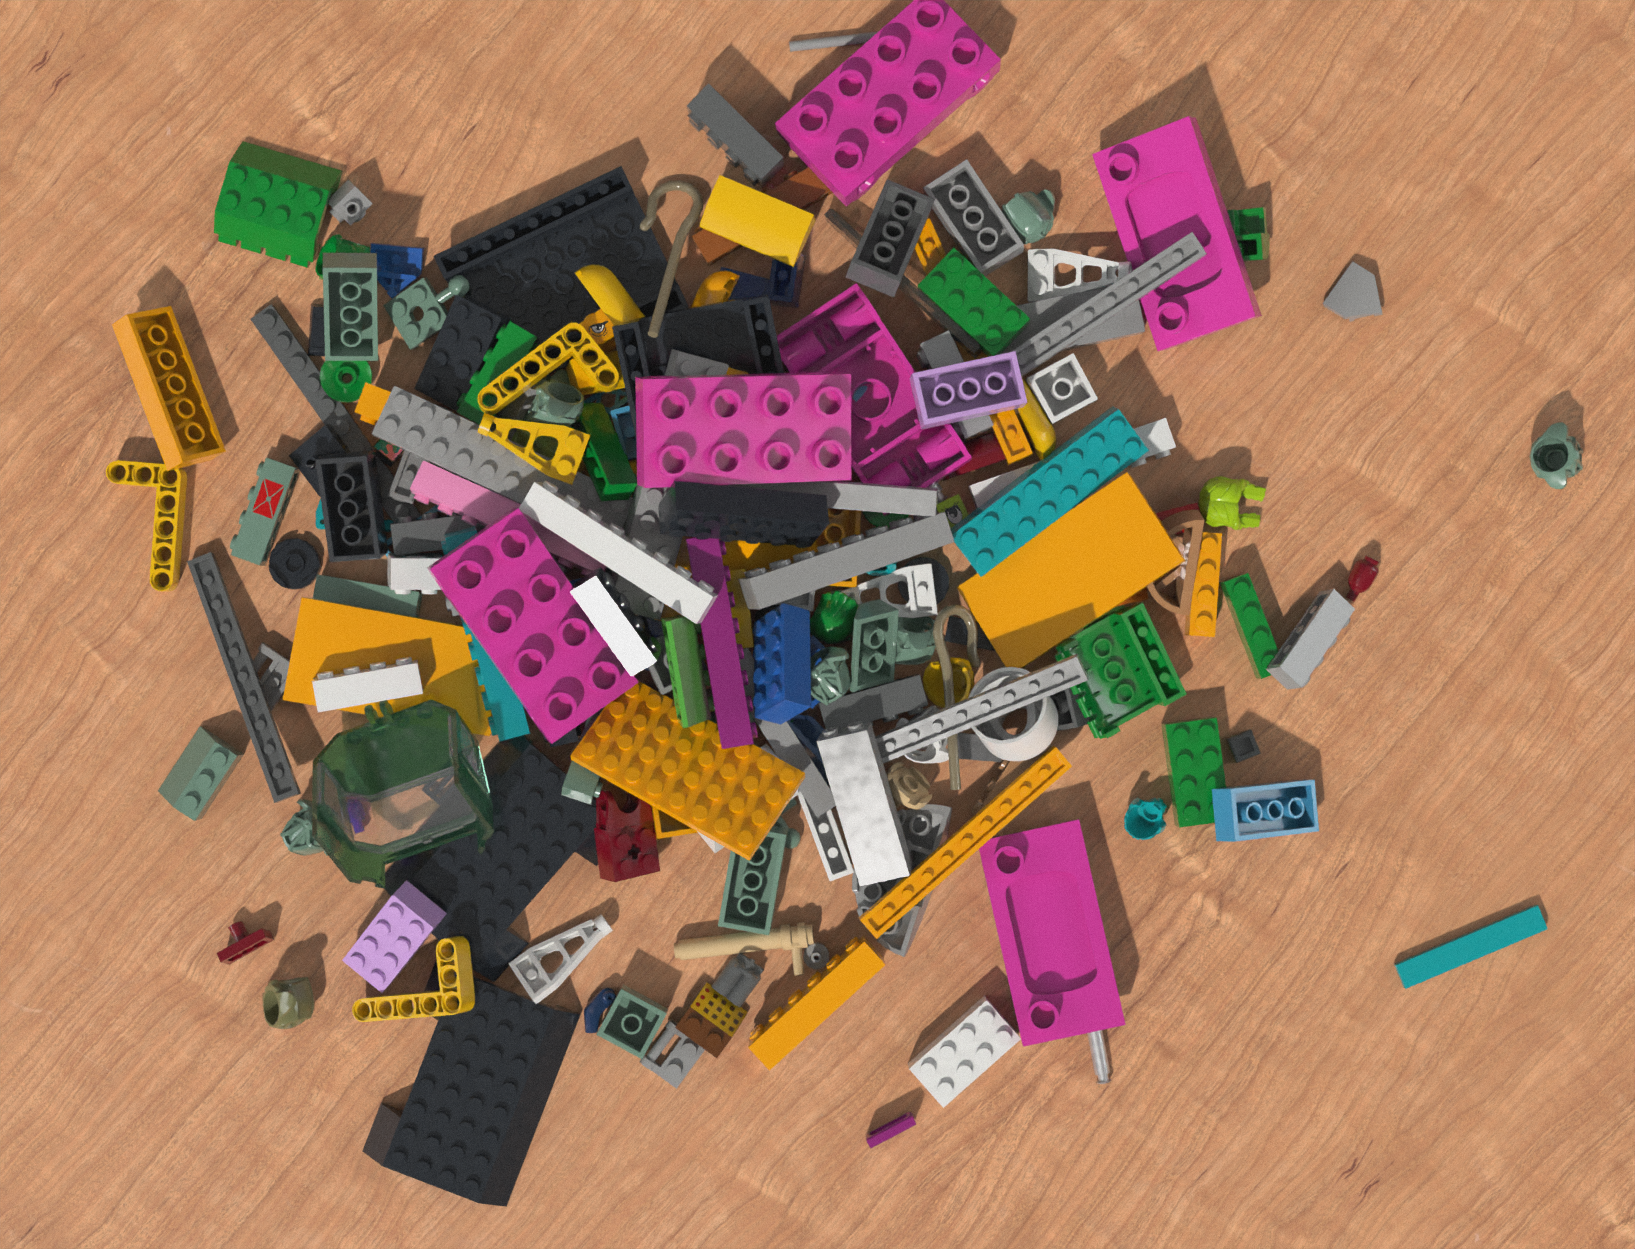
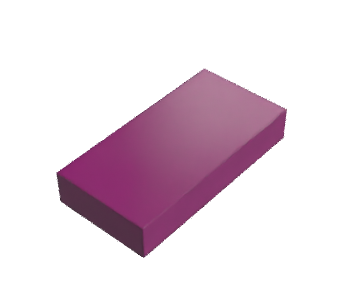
M909 1111L867 1133L866 1141L870 1149L915 1126L916 1120L912 1112Z

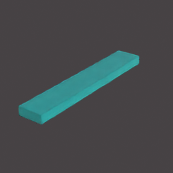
M1535 904L1397 962L1394 966L1403 988L1407 989L1545 931L1548 928L1539 906Z

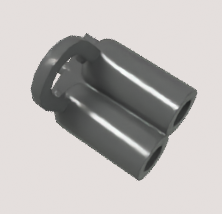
M739 953L737 957H733L712 984V988L736 1006L741 1007L761 980V973L764 969L757 965L753 958L749 959L743 953Z

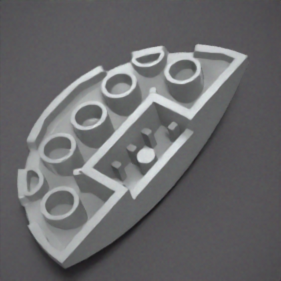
M926 804L921 809H902L897 812L913 864L912 870L947 840L952 813L951 807ZM854 868L852 891L856 896L858 905L856 910L859 917L904 877L860 886ZM932 891L877 939V942L893 953L905 957L919 929Z

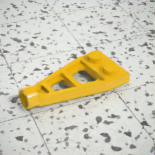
M486 413L483 415L477 432L489 436L546 476L570 485L573 484L590 438L589 434L563 425L495 418V416ZM494 422L496 424L495 431L490 432L491 425ZM512 428L530 432V438L526 447L521 448L508 440V433ZM551 436L558 440V447L553 459L544 460L534 452L533 443L537 437Z

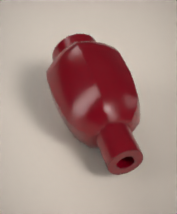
M1365 555L1364 559L1356 562L1348 578L1350 590L1346 598L1355 602L1359 593L1369 590L1379 573L1378 561Z

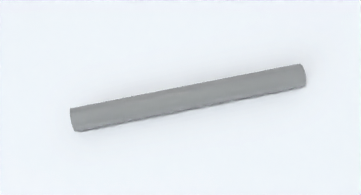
M879 31L789 41L790 52L864 44Z

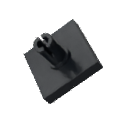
M327 424L293 451L289 457L320 497L315 460L323 454L350 451L331 425Z

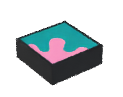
M379 439L371 448V450H375V455L390 467L404 453L403 449L382 439Z

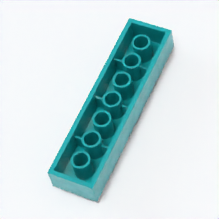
M1112 406L1056 448L1045 459L1039 461L953 526L950 530L954 543L979 576L982 577L1149 450L1121 411Z
M471 527L444 534L446 540L441 541L444 556L477 534L476 528ZM461 618L465 635L471 634L472 641L468 642L472 660L477 659L479 666L474 667L479 686H485L486 691L481 692L485 710H491L492 716L488 717L492 736L498 735L500 742L529 734L530 731L522 703Z

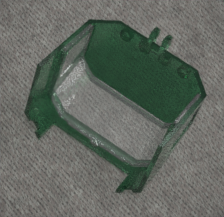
M387 700L380 701L379 707L384 715L381 718L378 717L377 711L372 705L365 706L364 711L369 722L337 733L313 760L312 836L349 882L361 884L363 880L373 882L375 887L385 889L386 864L477 833L478 851L482 855L487 839L491 838L494 832L493 805L479 742L456 709L434 700H428L395 713Z

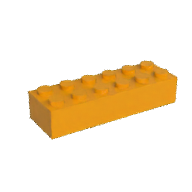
M167 306L126 314L112 324L167 471L211 461L226 452L172 307Z
M864 935L859 939L856 936L845 945V952L841 956L835 954L826 963L827 967L821 974L817 971L807 980L808 984L805 989L801 991L798 988L788 997V1004L783 1009L781 1006H778L769 1015V1020L764 1026L760 1023L749 1033L751 1036L749 1037L748 1048L769 1071L885 966L884 957Z

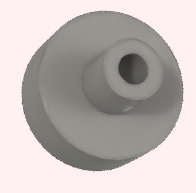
M819 942L808 945L803 954L804 962L812 969L823 968L829 961L827 947Z

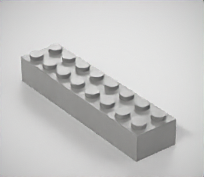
M945 512L937 513L936 517L913 515V520L911 517L901 518L889 522V528L886 525L866 530V536L855 534L842 538V544L836 542L817 547L818 552L816 553L813 550L793 555V561L781 559L769 563V569L758 567L744 572L745 577L738 579L747 608L762 609L953 543L954 539Z

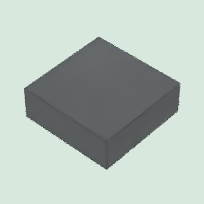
M1251 729L1226 738L1235 763L1261 754Z

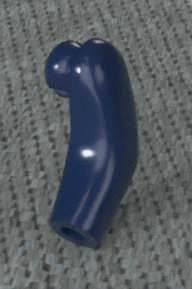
M604 988L600 990L585 1006V1033L598 1032L599 1019L602 1012L613 1004L616 999L613 989Z

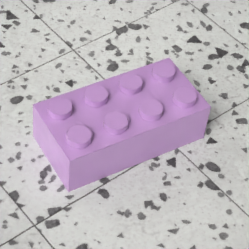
M1016 351L912 373L909 378L921 430L1023 408L1027 404Z
M406 880L390 897L342 961L383 993L447 913Z

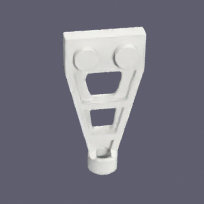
M1029 249L1028 302H1036L1111 286L1132 272L1131 261L1113 262L1058 249ZM1057 264H1069L1076 268V280L1072 284L1062 287L1055 284V266ZM1086 265L1101 267L1102 278L1098 281L1084 282L1083 267Z
M932 563L905 566L889 575L871 579L858 584L856 587L843 591L836 590L845 593L849 597L852 596L859 605L862 603L861 592L876 587L880 590L882 601L899 609V617L917 618L938 615ZM899 581L906 582L909 591V602L905 605L890 603L886 598V589L889 585Z
M600 914L593 920L590 919L527 949L511 961L509 965L531 999L537 1004L555 991L593 947L612 932L613 929ZM577 936H581L584 944L574 954L569 955L564 947L565 943ZM553 951L561 952L563 955L562 964L553 973H547L541 965L542 957Z

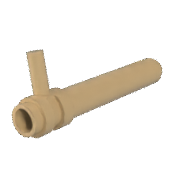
M801 922L797 923V926H790V924L780 925V928L771 929L769 935L740 932L681 939L678 943H674L675 958L688 960L782 948L784 951H792L794 976L804 975L802 948H808V945L814 944L812 924Z

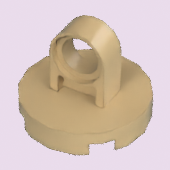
M902 762L894 763L888 769L886 775L896 809L901 804L916 810L923 808L932 798V794L929 795L928 793L930 788L929 782L916 768L911 767L907 769L903 767L904 763Z

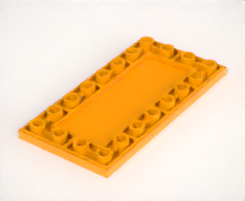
M1126 472L1064 514L985 575L980 577L977 573L959 585L957 589L1006 667L1022 669L1186 560L1130 473Z
M301 597L283 700L317 706L312 680L313 678H318V673L333 671V675L344 673L343 669L359 666V669L363 670L369 669L372 663L385 662L386 665L396 664V659L411 657L412 661L418 660L423 694L337 710L485 736L491 735L488 717L492 716L491 710H485L481 692L486 691L485 686H479L474 667L479 666L477 659L472 660L468 642L472 641L471 634L465 635L463 626Z

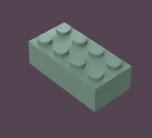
M323 253L325 361H378L377 253Z
M773 826L750 861L730 851L718 926L764 935L770 934L789 828Z

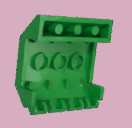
M242 141L229 161L215 208L214 233L219 234L218 241L232 246H237L238 242L241 241L242 249L259 254L262 253L263 248H266V256L286 261L289 255L291 256L290 263L308 268L310 262L317 259L321 246L317 243V239L330 196L337 191L343 171Z
M1142 602L1105 615L1056 647L1058 653L1055 655L1057 662L1078 654L1088 675L1087 681L1072 686L1070 689L1073 695H1079L1076 701L1084 718L1090 717L1087 724L1094 738L1108 739L1120 732L1118 726L1156 705L1167 706L1186 695V691Z

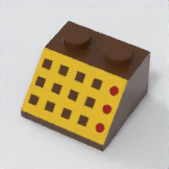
M706 982L677 1021L675 1028L717 1058L739 1028L748 1011L743 1007L733 1004L725 996L714 990L709 982Z

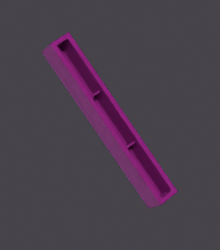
M697 538L686 539L693 580L698 583L702 580L710 584L714 588L712 592L718 595L700 624L721 748L726 749L754 744L753 738L758 737L755 722H750L748 713L753 711L751 696H745L744 686L749 685L747 671L741 670L739 661L744 659L742 643L737 644L735 637L736 633H740L737 617L732 618L731 607H735L733 591L728 592L726 584L727 581H731L729 566H723L722 555H726L725 542L714 538L705 540Z

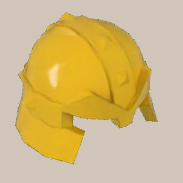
M950 657L955 703L968 699L975 685L974 673L968 660ZM930 662L923 676L924 690L928 698L935 705L945 708L941 664L939 662Z

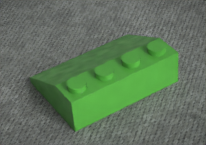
M683 615L661 618L677 720L683 728L691 727L711 719L710 712L714 711L712 696H707L706 686L710 685L708 670H703L701 660L706 659L703 644L698 643L697 634H701L700 623L692 622Z

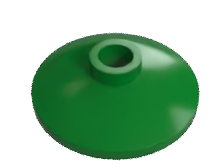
M325 361L320 371L321 386L325 393L336 401L354 402L360 398L365 382L368 384L372 383L371 367L367 361ZM346 374L352 375V380L348 383L343 382V377Z

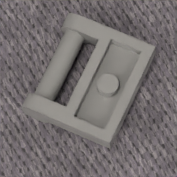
M262 642L253 662L258 672L268 657L273 660L260 679L272 711L284 694L290 660Z
M670 1019L665 1025L666 1029L649 1053L644 1055L643 1059H640L639 1062L677 1089L705 1049L675 1028L676 1022ZM675 1034L681 1037L662 1065L655 1062Z

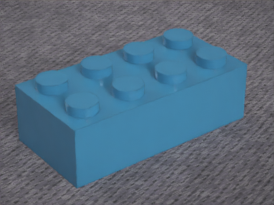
M1315 779L1289 780L1212 789L1216 841L1236 842L1319 831Z

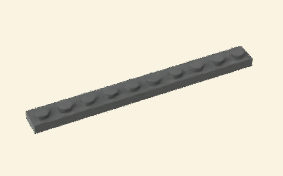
M269 305L252 317L251 321L325 425H331L350 452L370 451L372 444L343 403L332 399L323 390L319 369L274 305ZM376 456L382 507L393 522H396V517L411 516L412 520H416L421 514L415 505L412 506L388 497L395 477L386 464Z
M209 552L187 561L273 801L278 803L299 795L301 792L215 555Z

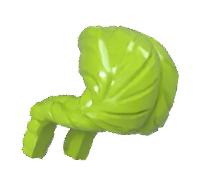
M1216 476L1209 479L1200 491L1198 500L1200 514L1204 518V522L1212 527L1227 526L1232 527L1233 530L1259 527L1260 515L1256 513L1240 514L1238 502L1242 496L1262 502L1266 489L1250 484L1245 479L1238 480Z

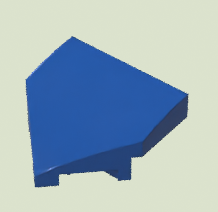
M371 243L370 253H377V280L393 299L422 274L424 248Z

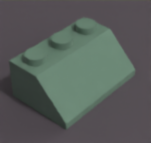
M880 599L859 604L854 617L850 691L852 692L894 681L899 609Z
M200 726L158 792L172 807L194 821L200 820L204 817L244 754Z

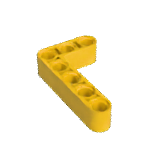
M570 323L485 386L478 394V404L480 409L486 414L498 413L572 356L596 387L603 392L615 390L619 383V373L585 328L578 323ZM576 331L582 337L578 342L573 343L567 339V335L570 332ZM551 347H556L561 353L557 358L552 359L546 355V351ZM588 352H593L598 356V359L594 363H587L584 361L583 356ZM530 363H535L540 369L536 374L531 375L525 371V367ZM603 373H611L614 376V381L610 384L602 383L599 378ZM509 379H514L519 385L515 390L510 391L504 388V383ZM488 395H494L498 399L497 403L492 407L483 404V399Z
M113 461L106 468V476L112 483L157 488L150 584L157 591H172L176 589L180 579L187 474L183 468L175 469L178 477L176 482L171 484L167 478L170 471H167L165 464ZM120 466H123L126 474L123 479L119 480L116 476V471ZM149 468L152 476L150 480L145 482L142 479V472L144 469ZM169 496H173L176 503L169 510L165 502ZM170 521L173 524L174 529L173 532L167 536L164 533L163 528L164 525ZM166 547L172 553L168 561L163 560L161 555ZM163 573H166L170 579L166 587H163L159 580Z
M455 936L441 939L438 942L436 957L440 990L378 995L358 999L352 1006V1013L355 1019L359 1022L445 1016L470 1011L475 1004L470 945L467 939L463 936Z

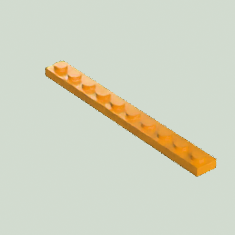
M930 218L926 220L914 249L926 276L946 256ZM944 316L964 362L988 357ZM1014 410L989 415L993 423L992 428L1008 465L1033 455Z
M1052 746L911 871L910 876L904 877L859 917V920L878 939L1068 771L1072 765L1055 746Z

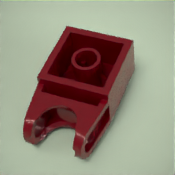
M607 790L601 791L599 798L596 799V827L594 828L600 879L619 882L659 872L657 840L650 804L628 792L626 804L619 810L612 793Z

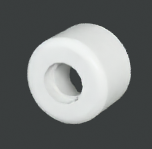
M1005 667L994 670L976 683L968 698L1031 672L1017 667ZM1050 696L1021 707L1027 709L1028 715L1026 727L1020 734H1009L1002 727L1005 717L1010 712L971 728L985 747L998 758L1007 761L1031 759L1042 753L1051 744L1057 732L1058 712Z

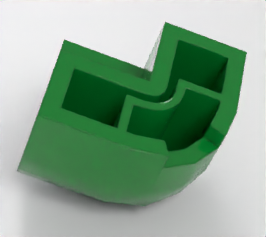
M1266 208L1227 210L1243 261L1266 260L1269 255L1270 246L1269 234H1267Z

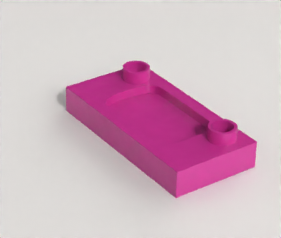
M1185 117L1092 154L1127 261H1131L1132 271L1191 232H1193L1207 253L1206 256L1140 299L1157 351H1165L1262 316L1195 117Z
M1079 819L994 837L988 840L979 848L1023 1047L1126 1025Z

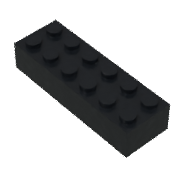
M674 481L658 505L660 534H667L671 537L690 536L700 540L714 538L721 539L724 542L737 540L746 541L749 544L760 542L771 543L773 546L795 545L798 548H807L813 545L829 524L827 495Z

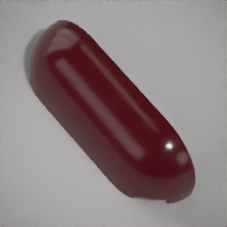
M994 431L964 441L963 444L972 457L971 461L943 478V481L1006 460ZM1026 436V439H1027V441H1028V443H1029V445H1030V448H1031V450L1033 451L1034 448H1033V446L1031 445L1030 441L1028 440V438H1027V436Z

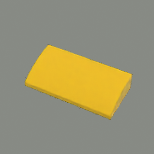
M719 175L706 205L700 228L794 267L816 220L814 214Z

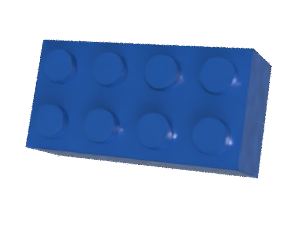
M785 603L755 621L753 626V705L755 707V718L780 725L811 707L810 611Z

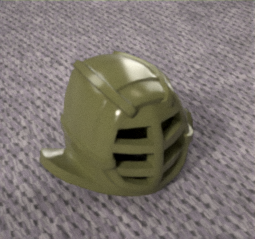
M298 977L282 981L277 979L270 980L265 987V992L262 993L264 1018L270 1027L290 1029L312 1017L315 1001L308 977Z

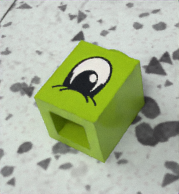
M959 494L937 504V513L945 512L950 529L969 515Z

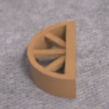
M1198 510L1178 512L1161 521L1186 561L1172 569L1155 584L1152 582L1147 586L1152 597L1162 607L1181 615H1189L1204 526V518ZM1185 529L1183 542H1181L1175 533ZM1177 578L1174 597L1161 592L1164 587Z

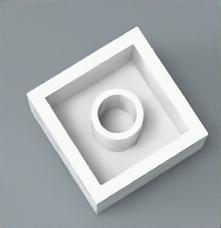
M1074 353L1025 380L1051 424L1058 422L1098 399Z
M388 553L387 584L389 588L394 590L395 594H411V590H420L422 594H437V590L441 589L427 567L442 558V555L440 553H411L403 555Z

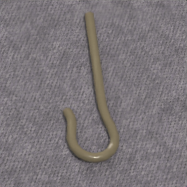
M670 180L652 190L648 198L646 217L640 224L641 230L647 231L650 229L656 219L658 201L667 192L683 191L693 199V207L682 222L672 246L648 335L653 338L658 337L686 237L703 210V197L700 191L693 184L682 180Z
M955 604L944 607L938 613L933 625V638L942 668L945 708L955 704L952 666L943 635L944 624L950 616L958 615L964 620L968 631L967 655L969 662L973 668L980 666L977 652L978 629L976 621L970 611L963 606ZM957 734L947 737L951 790H960Z

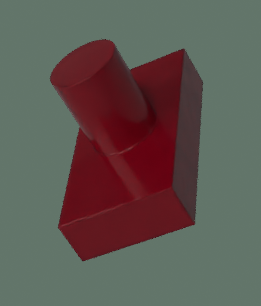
M239 921L228 927L235 943L216 954L221 963L230 965L270 943L274 938L271 931L263 928L249 935L243 921Z

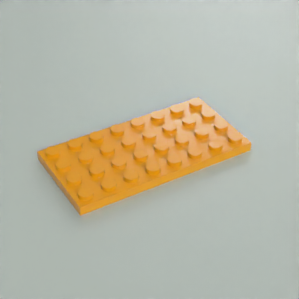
M640 681L606 705L570 755L571 760L749 861L805 779L803 771L754 744L722 749L718 725L710 720L683 728L677 720L674 700Z

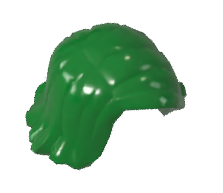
M835 591L833 594L830 592L822 594L820 602L810 619L811 635H814L819 641H824L826 644L848 641L853 637L854 617L858 608L855 599L840 591Z

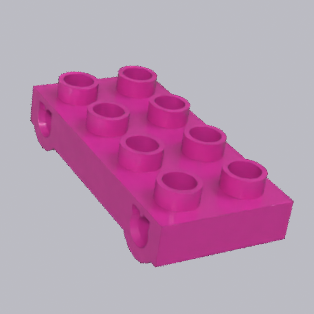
M914 0L775 122L776 131L787 145L847 207L851 202L863 196L877 182L879 177L966 100L978 94L1000 71L1001 59L944 0Z
M857 283L777 335L781 360L789 373L845 372L851 374V467L862 483L930 488L971 461V455L950 423L921 430L909 379L912 373L916 372ZM867 386L866 392L855 402L853 399L855 392L860 387ZM882 512V514L884 515V517H886L887 515L890 514V513H883V512Z
M801 372L635 377L637 485L643 488L671 487L674 481L736 485L851 480L850 373Z
M514 507L427 567L440 589L457 610L520 700L531 719L551 744L639 683L634 675L630 676L570 593L573 586L519 508Z

